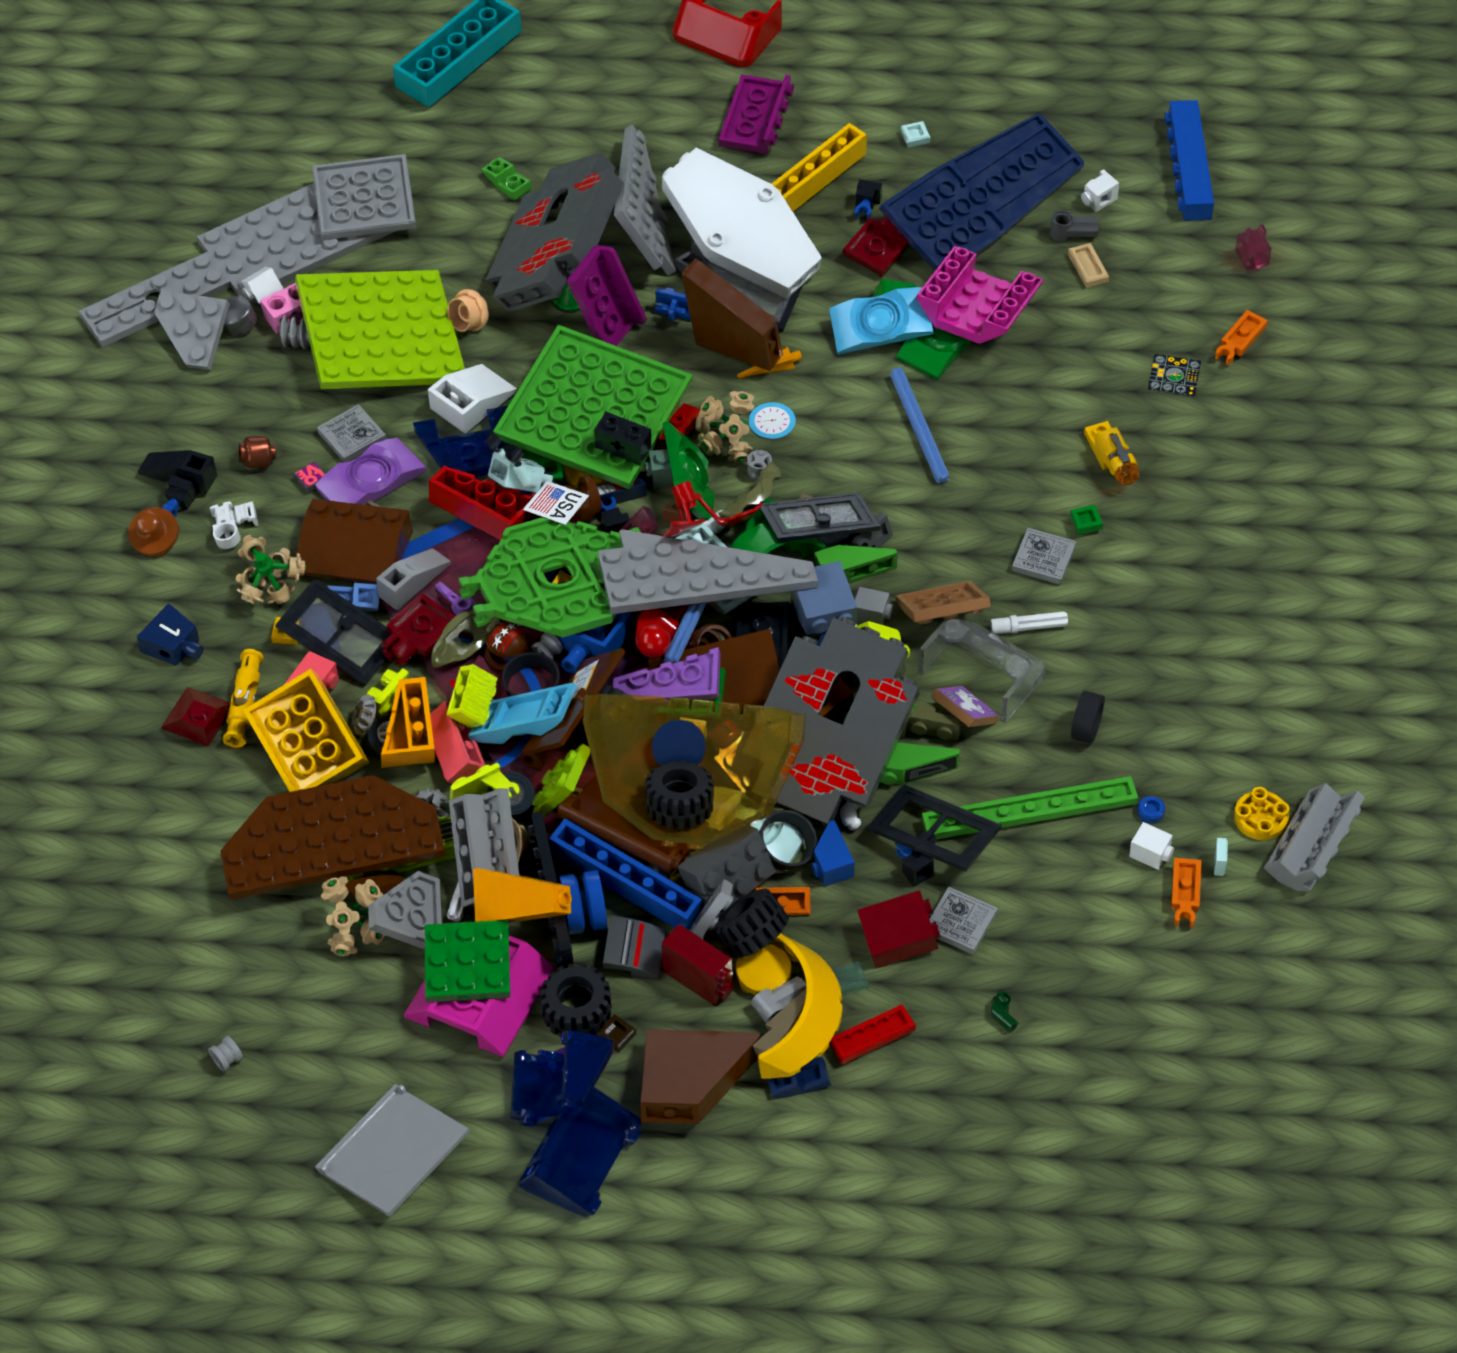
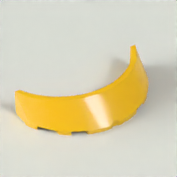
M781 933L770 944L784 949L791 961L800 962L806 979V999L800 1017L790 1032L776 1045L758 1055L762 1079L790 1077L801 1071L800 1068L812 1061L816 1056H821L829 1047V1042L835 1032L838 1031L843 1012L840 985L830 966L813 950Z

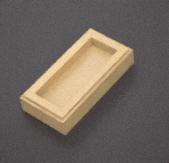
M1091 243L1068 249V256L1086 288L1109 282V275Z

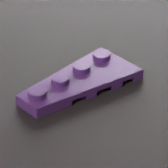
M719 647L710 649V653L687 656V660L673 664L670 661L660 664L661 667L653 670L643 669L613 678V687L629 694L640 705L719 699L721 652Z

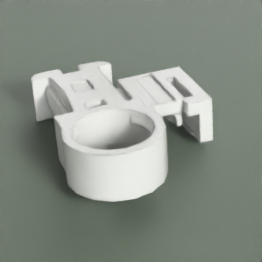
M229 501L224 502L223 506L220 507L218 505L210 507L211 514L216 519V524L212 525L213 537L217 546L222 549H230L239 543L241 536L237 524H244L243 521L248 520V522L253 521L255 526H259L253 501L234 506V508ZM223 534H225L226 538H225V539H220V537H221Z

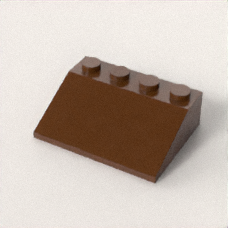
M312 498L304 516L296 555L300 553L301 560L305 561L307 569L304 575L377 585L376 578L393 563L402 560L413 533L409 510Z

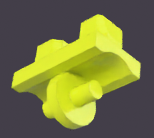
M402 668L397 673L387 669L381 678V685L386 688L381 691L376 687H372L366 693V695L374 697L376 715L378 717L386 716L391 711L398 681L400 679H407L409 675L407 670Z

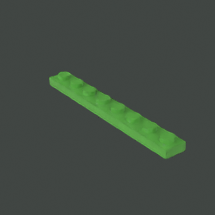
M1129 776L958 807L999 823L1004 828L1138 804V795L1132 777ZM934 811L922 813L925 832L930 830L941 814ZM947 817L934 834L936 839H942L980 831Z

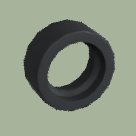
M1088 691L1082 692L1072 723V739L1093 743L1101 722L1105 696Z

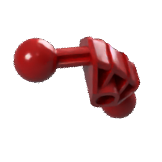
M689 604L669 607L666 612L662 608L644 610L637 618L635 643L644 656L658 658L666 654L680 625L678 620L688 609Z

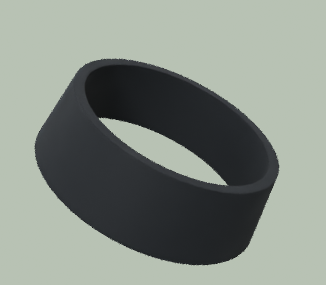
M537 652L522 653L512 658L502 671V683L508 697L516 695L508 689L511 677L519 670L528 667H538L548 671L555 680L553 687L558 686L560 673L557 664L550 657Z
M779 810L770 814L759 831L763 842V831L766 826L774 822H785L799 830L806 845L805 855L799 863L780 861L766 847L764 851L768 852L774 867L781 870H791L809 861L814 855V850L817 846L816 832L809 820L791 810Z

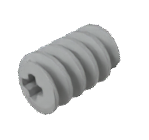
M284 316L280 326L282 345L284 347L292 345L293 348H298L301 345L303 349H308L310 342L304 318L301 319L300 324H297L296 317H292L290 323H287V317Z

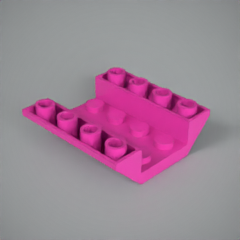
M954 246L919 291L916 297L917 301L934 327L978 344L1006 334L1042 285L1044 279L1032 273L1021 271L1011 284L1006 280L987 275L985 272L974 270L977 254L968 251L966 248Z
M509 936L511 998L426 1002L424 980L406 1010L404 1018L426 1027H430L434 1019L477 1036L479 1048L504 1058L537 1001L540 991L543 990L542 984L544 980H548V975L554 971V967L527 942Z

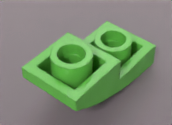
M500 157L492 160L482 168V173L498 189L514 200L532 189L531 181L516 173L514 165Z

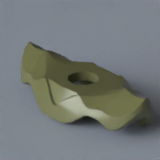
M770 461L769 465L761 470L757 480L733 503L727 504L725 509L718 513L720 518H730L747 511L750 506H755L760 501L763 502L771 494L775 480H779L781 477L779 468Z
M474 610L458 614L447 624L439 640L434 645L431 656L433 668L439 669L453 665L477 653L480 648L486 645L490 631L496 624L500 623L501 619L493 617L489 623L477 628L474 622V617L476 616ZM467 631L472 634L473 641L469 644L462 643L459 639V634Z

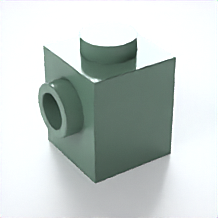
M668 450L649 451V461L645 462L646 476H651L653 489L674 487Z

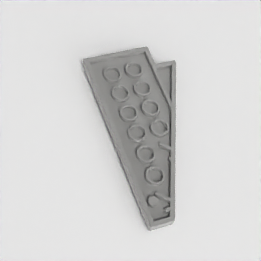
M632 124L624 129L619 178L624 184L615 203L614 216L654 270L662 267L667 276L676 272L665 226V222L668 220L666 214L661 209L655 185L657 179L651 168L645 143L646 139L640 130L637 131Z

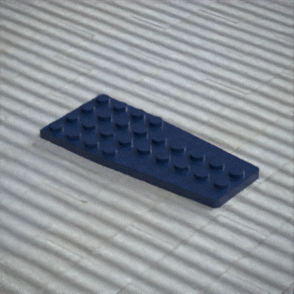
M1037 113L933 169L882 203L879 209L929 266L936 271L954 246L966 248L977 255L991 246L1082 169L1084 161L1045 117Z

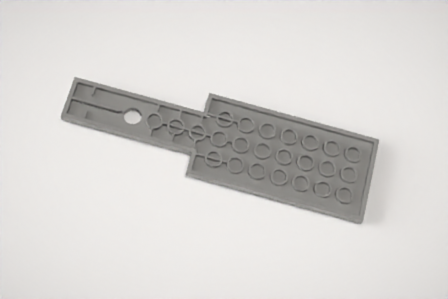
M314 183L197 236L198 244L205 253L79 310L80 317L103 348L159 322L154 313L157 303L153 300H146L150 293L162 290L212 297L232 288L237 296L245 297L242 292L244 287L241 281L264 267L272 268L282 285L295 279L296 274L308 273L395 231L321 240Z

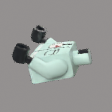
M491 432L485 438L486 445L494 452L488 472V477L504 487L538 492L540 486H543L546 481L552 482V472L545 471L544 467L534 461L521 458L525 453L519 447L512 445L505 452L503 448H498L502 440L494 432Z

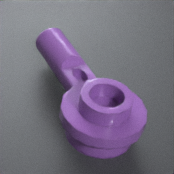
M439 582L435 586V590L452 604V613L455 616L462 612L472 611L473 606L477 605V602L471 597L463 600L462 597H459L443 582Z

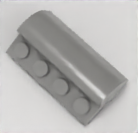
M1327 783L1309 789L1264 869L1281 884L1297 891H1311L1316 880H1319L1326 873V865L1338 852L1337 846L1341 839L1348 834L1350 830L1349 825L1360 813V806L1365 797L1358 790L1341 797Z
M499 788L483 795L464 794L449 800L462 907H475L474 868L497 870L519 875L511 803L507 788Z

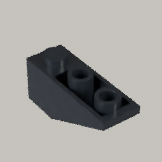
M192 450L148 453L138 470L140 475L167 483L172 475L191 481L196 491L207 494L217 477L213 456Z

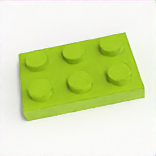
M581 744L575 751L571 749L564 761L560 759L552 771L549 769L545 773L541 781L544 785L543 789L536 794L532 805L535 806L532 813L542 812L544 818L573 793L592 750L591 748Z

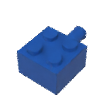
M618 613L610 624L570 636L559 637V641L564 648L563 650L569 652L561 661L563 669L569 673H574L584 659L619 649L631 634V613Z

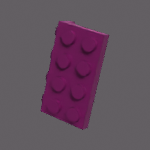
M741 74L718 139V146L769 155L771 146L776 145V131L782 127V114L786 113L788 109V96L792 97L794 83H791V75L785 74L784 80L778 81Z
M594 245L566 281L593 338L617 346L634 324L643 325L647 318L617 252L612 247Z

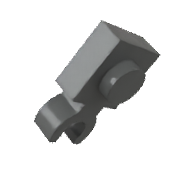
M879 513L875 516L880 525L879 531L864 532L863 535H857L853 538L852 543L861 547L879 548L893 536L887 515Z

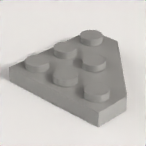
M161 290L154 313L182 360L189 368L211 371L230 303L226 299Z
M417 871L368 906L369 930L425 949V925L442 924L440 879Z

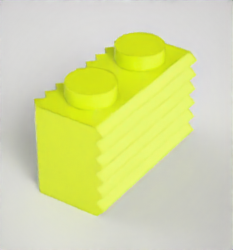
M474 664L460 667L446 716L458 721L467 728L483 726L489 718V705L496 693L495 686L497 685L496 681L498 678Z

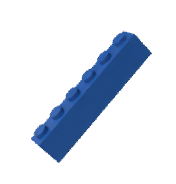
M1198 100L1170 101L1169 111H1165L1164 120L1165 125H1169V128H1167V141L1172 142V145H1170V159H1174L1172 174L1177 176V179H1175V193L1180 195L1177 199L1178 211H1182L1183 221L1212 220L1214 199Z
M565 818L549 838L552 856L581 873L598 870L601 885L674 928L680 924L689 930L701 911V898Z

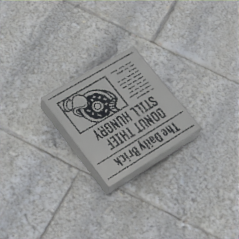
M359 404L317 427L318 434L343 462H349L363 454L373 443L386 440V434Z
M1027 528L1013 562L1012 571L1061 585L1076 548V541Z
M948 887L933 915L930 917V922L936 921L941 936L937 939L974 955L996 917L998 908Z

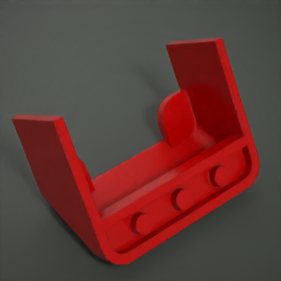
M682 0L673 25V38L679 43L735 66H751L782 29V1L777 0L766 14L761 11L752 10L745 13L742 18H738L704 4L706 0Z

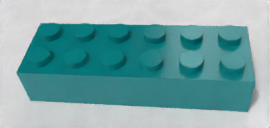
M474 0L393 66L395 87L425 106H432L522 31L520 11L502 0Z

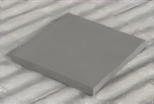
M406 154L312 166L321 240L416 228Z

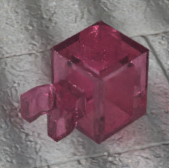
M1263 224L1258 225V229L1251 230V228H1247L1246 232L1237 235L1235 251L1247 271L1269 265L1272 248L1265 238L1267 230Z

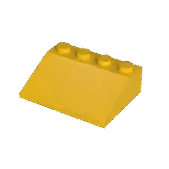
M311 668L243 710L289 792L337 782L370 763L320 676Z

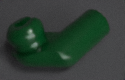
M999 991L992 999L991 1015L994 1020L1011 1033L1016 1029L1019 1022L1008 1014L1011 996L1005 991Z

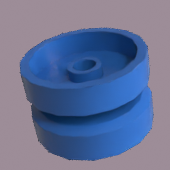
M598 870L583 872L581 878L582 890H579L577 878L573 874L559 876L560 884L570 886L572 897L571 914L565 915L569 936L584 932L585 915H587L589 926L593 931L608 929L604 896Z

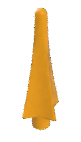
M786 347L782 350L783 356L770 371L753 366L738 373L737 377L742 379L763 373L795 369L794 362L802 359L801 352L797 350L790 353L789 348Z

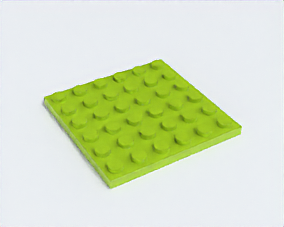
M439 270L296 274V288L320 389L434 385L443 376L465 369L452 319H448V304Z

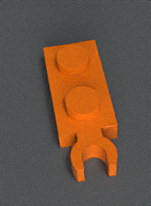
M1246 310L1221 339V344L1216 349L1215 359L1218 360L1220 356L1225 355L1227 356L1226 365L1232 364L1234 354L1241 357L1266 329L1268 320Z
M1174 858L1171 910H1177L1174 916V925L1177 927L1181 918H1187L1190 921L1189 927H1194L1196 919L1194 912H1199L1202 860Z

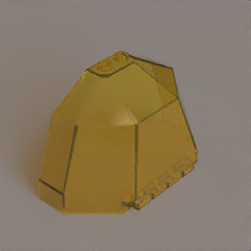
M590 694L585 695L583 724L603 802L652 840L661 841L663 846L676 847L678 843H686L689 849L702 850L705 845L712 844L771 815L804 742L806 714L748 704L744 705L743 714H741V704L719 702L717 712H715V701L693 699L692 709H690V699L670 697L668 702L664 696ZM677 719L693 722L701 729L706 741V751L698 767L703 766L706 768V772H710L714 781L713 812H711L710 818L705 819V823L702 825L697 824L695 828H684V830H678V828L668 829L665 825H657L656 821H652L649 818L645 806L646 777L648 774H651V770L654 767L659 768V764L652 752L654 735L663 724Z

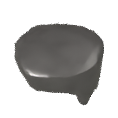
M241 295L226 299L230 306L223 328L233 337H236L237 334L250 332L257 322V316L248 299Z

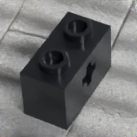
M606 411L595 428V448L641 465L651 449V429Z

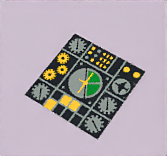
M1155 354L1148 389L1195 396L1201 361Z

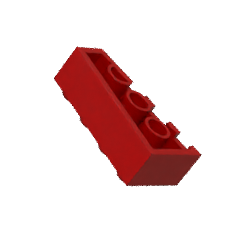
M443 466L429 480L430 503L500 541L502 533L507 527L541 517L523 510L535 496V493L529 496L521 493L520 489L503 488L497 486V482L489 479L487 481H480L475 479V475Z

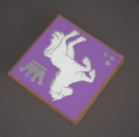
M963 686L936 688L931 695L935 701L968 727L996 724L1000 718V715Z

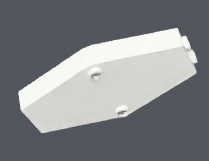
M695 148L690 153L686 152L675 167H669L662 175L663 192L702 254L710 262L785 299H788L820 269L821 255L780 191L772 184L698 148Z

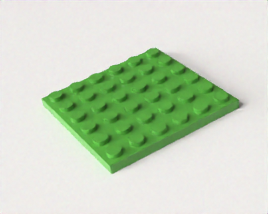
M558 325L493 432L503 442L630 490L648 459L649 452L641 465L597 449L595 448L596 426L607 411L651 429V449L649 451H652L664 431L663 423L670 421L693 381V374Z

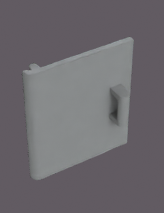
M395 1084L315 1168L323 1176L390 1217L470 1133V1130L408 1093L403 1085Z

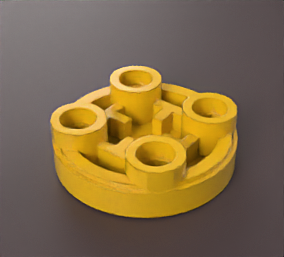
M1255 787L1252 792L1243 795L1236 803L1234 811V821L1237 828L1244 835L1256 840H1270L1278 837L1286 829L1289 819V805L1279 796L1268 792L1263 787Z
M768 944L752 955L738 958L736 962V976L741 990L745 993L756 995L764 989L774 990L790 981L791 961L788 955L781 948Z

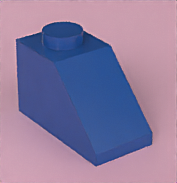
M835 820L829 821L814 850V862L811 863L815 878H820L824 887L854 877L855 862Z

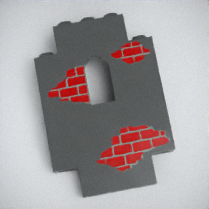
M601 152L549 169L541 189L523 196L485 280L495 290L493 298L507 312L560 297L569 275L574 272L593 246L598 245L624 184L614 173L615 166ZM561 201L563 205L556 221L544 225L550 210L556 209Z
M841 617L840 620L832 619L820 646H818V641L810 637L804 636L801 639L795 636L743 750L746 758L765 766L754 790L756 797L783 809L795 811L827 827L829 821L834 820L843 799L868 810L920 694L919 688L916 687V682L903 677L906 671L904 663L908 656L907 648L904 647L905 644L895 638H890L889 640L879 637L880 633L866 627L865 630L855 627V622ZM848 671L855 673L859 677L860 687L843 725L819 714L836 677L840 673Z

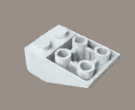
M483 364L447 374L428 389L430 409L466 434L516 393L517 388Z

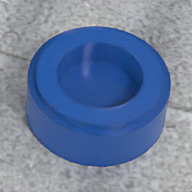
M1147 796L1139 802L1138 816L1142 821L1154 824L1163 819L1165 804L1160 798Z

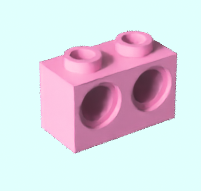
M296 283L260 300L263 317L276 334L280 333L281 321L284 316L287 317V323H290L292 317H296L297 324H300L301 319L304 318Z

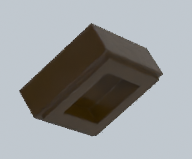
M614 1014L597 1032V1038L619 1053L637 1033L633 1026Z

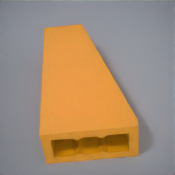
M473 869L475 922L508 920L509 923L571 914L572 897L570 886L497 870Z

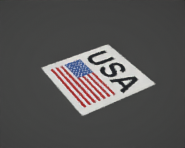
M546 481L523 510L566 525L589 495Z

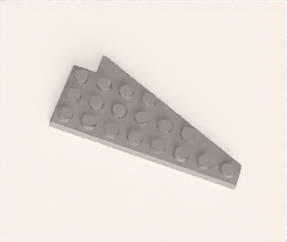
M619 530L622 548L598 551L599 565L611 614L818 587V579L813 562L705 544L692 539L665 538L664 536Z

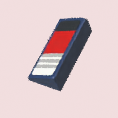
M640 475L637 476L630 490L611 482L597 486L601 501L605 506L611 505V497H614L616 504L647 495L646 484Z

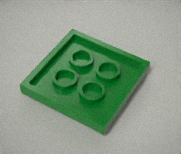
M508 920L425 925L426 1002L511 998Z

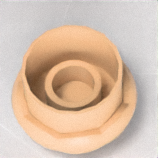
M464 289L459 291L456 297L449 302L447 315L449 320L452 319L455 330L460 332L466 330L479 331L486 325L489 311L487 310L488 306L485 299L478 292L472 289Z

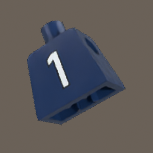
M169 603L137 635L140 652L173 665L179 664L186 656L197 660L201 657L204 650L203 646L198 644L199 636L196 626Z

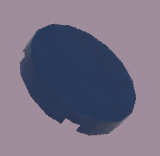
M677 719L663 724L655 733L652 741L653 756L658 764H667L669 761L674 760L675 762L685 760L687 763L694 762L699 765L706 751V741L701 729L693 722Z

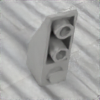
M433 548L397 561L376 578L379 597L396 610H399L451 564V561Z

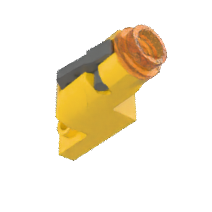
M1108 421L1085 427L1084 435L1102 469H1109L1111 474L1122 485L1127 486L1135 483L1139 478V467L1118 428H1111Z

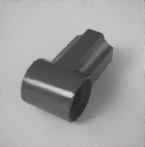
M1058 210L1052 215L1049 235L1056 242H1065L1070 237H1097L1098 217L1073 216L1068 211Z

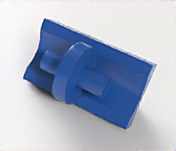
M658 288L656 290L654 313L667 315L669 320L675 321L676 317L691 320L685 294L678 293L675 289L666 288L665 290Z

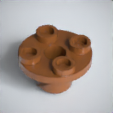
M159 507L148 508L133 518L129 525L128 538L137 552L146 556L162 557L176 543L180 526L176 518L168 510Z

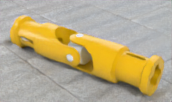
M245 649L240 654V659L242 660L241 667L236 673L235 691L232 694L226 720L228 728L222 739L226 745L233 748H241L247 741L245 733L246 728L250 726V722L243 710L255 701V694L260 679L259 666L264 660L263 654L255 649Z

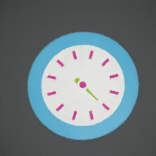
M776 402L757 406L749 416V426L752 431L758 436L768 439L786 436L793 430L796 423L793 411L786 405Z

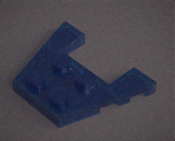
M508 406L487 409L489 430L439 438L435 419L413 422L414 432L440 468L446 466L475 475V477L488 475L494 452L486 445L485 438L493 432ZM502 441V442L498 445V448H499V449H501V448L504 449V443H505V442Z

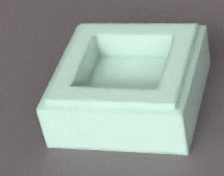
M923 121L901 126V133L908 148L930 143V136Z
M1217 838L1214 852L1215 876H1223L1226 871L1227 838Z

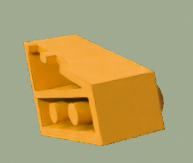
M426 677L400 679L398 681L392 713L381 752V768L435 762Z

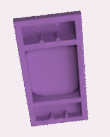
M391 438L373 443L361 456L352 461L338 463L315 484V488L326 500L364 504L369 500L373 502L426 472L427 469L398 438Z

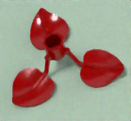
M683 482L671 488L676 500L680 521H671L668 531L658 536L675 538L689 529L706 521L705 518L697 521H692L689 510L697 506L696 501L706 509L721 527L738 524L749 519L760 509L762 501L749 511L736 514L730 518H719L702 499L700 493L695 494L691 482Z

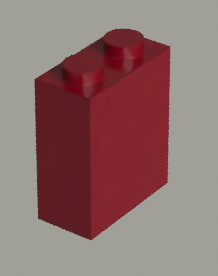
M920 890L857 910L875 969L939 949L936 939L941 937L936 921L931 923L929 916L933 915L929 898L923 900Z
M678 924L661 943L663 972L716 1007L722 999H727L733 990L732 959Z

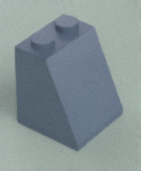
M840 561L814 567L818 579L817 588L790 591L792 610L807 635L827 631L833 618L840 620L841 617H844L857 624V605Z

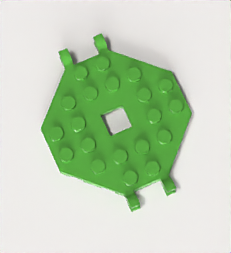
M545 517L507 527L502 533V539L499 544L495 545L488 555L483 569L480 568L475 576L458 578L459 584L462 587L459 589V593L463 600L472 597L477 590H480L487 604L473 606L476 614L474 622L477 628L490 622L491 618L496 617L559 637H566L610 624L617 614L610 613L598 560V551L622 548L620 533L611 531L610 534L597 530V526L580 521L576 524L567 522L565 525ZM638 527L629 530L641 532ZM566 567L573 578L566 583L554 584L547 581L544 573Z

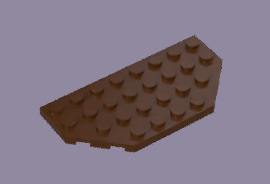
M374 775L267 796L221 849L229 900L446 856L435 806Z

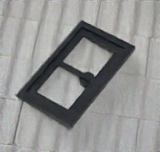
M905 784L902 785L868 825V831L965 872L1002 828V825ZM909 801L941 814L930 830L923 832L920 838L890 826ZM947 817L980 831L961 855L935 845L936 835L934 833Z

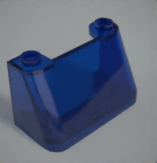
M568 1030L562 1033L561 1044L565 1045L564 1048L554 1052L540 1049L537 1055L526 1053L525 1050L515 1052L510 1119L519 1120L523 1126H537L539 1121L567 1111H577L579 1107L585 1105L613 1054L614 1040Z
M586 1082L563 1103L521 1175L517 1186L527 1193L582 1217H586L589 1214L594 1215L602 1203L599 1199L600 1192L598 1190L620 1151L627 1144L632 1146L639 1138L641 1131L638 1128L641 1125V1118Z

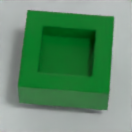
M1095 504L1070 511V517L1078 535L1102 530L1103 523Z

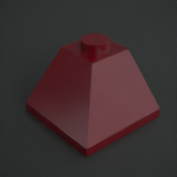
M187 687L163 723L162 729L209 746L227 718L230 702Z

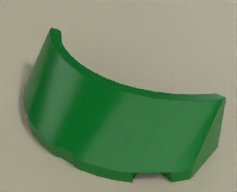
M765 522L741 533L729 548L768 554L771 550L783 545L787 553L798 551L801 553V558L804 559L813 555L814 552L825 548L826 545L816 538L777 542ZM784 523L787 529L798 528L796 526Z

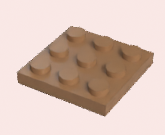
M971 581L896 595L897 606L918 624L931 623L933 618L943 617V619L956 618L958 613L963 612L977 614L983 612V608L991 607L989 596Z

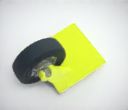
M497 762L491 766H482L475 774L468 778L461 777L454 781L452 786H450V800L464 794L483 795L499 788H507L511 803V815L514 820H517L527 815L532 809L535 790L531 781L526 776L517 772L501 773L500 765Z

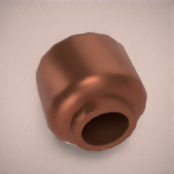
M248 436L243 440V443H239V462L243 463L247 469H266L270 466L271 460L276 459V447L271 445L270 440L266 436Z

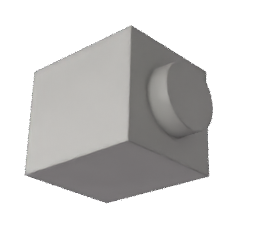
M859 587L855 598L857 623L862 624L871 621L884 625L885 619H890L893 604H889V593Z

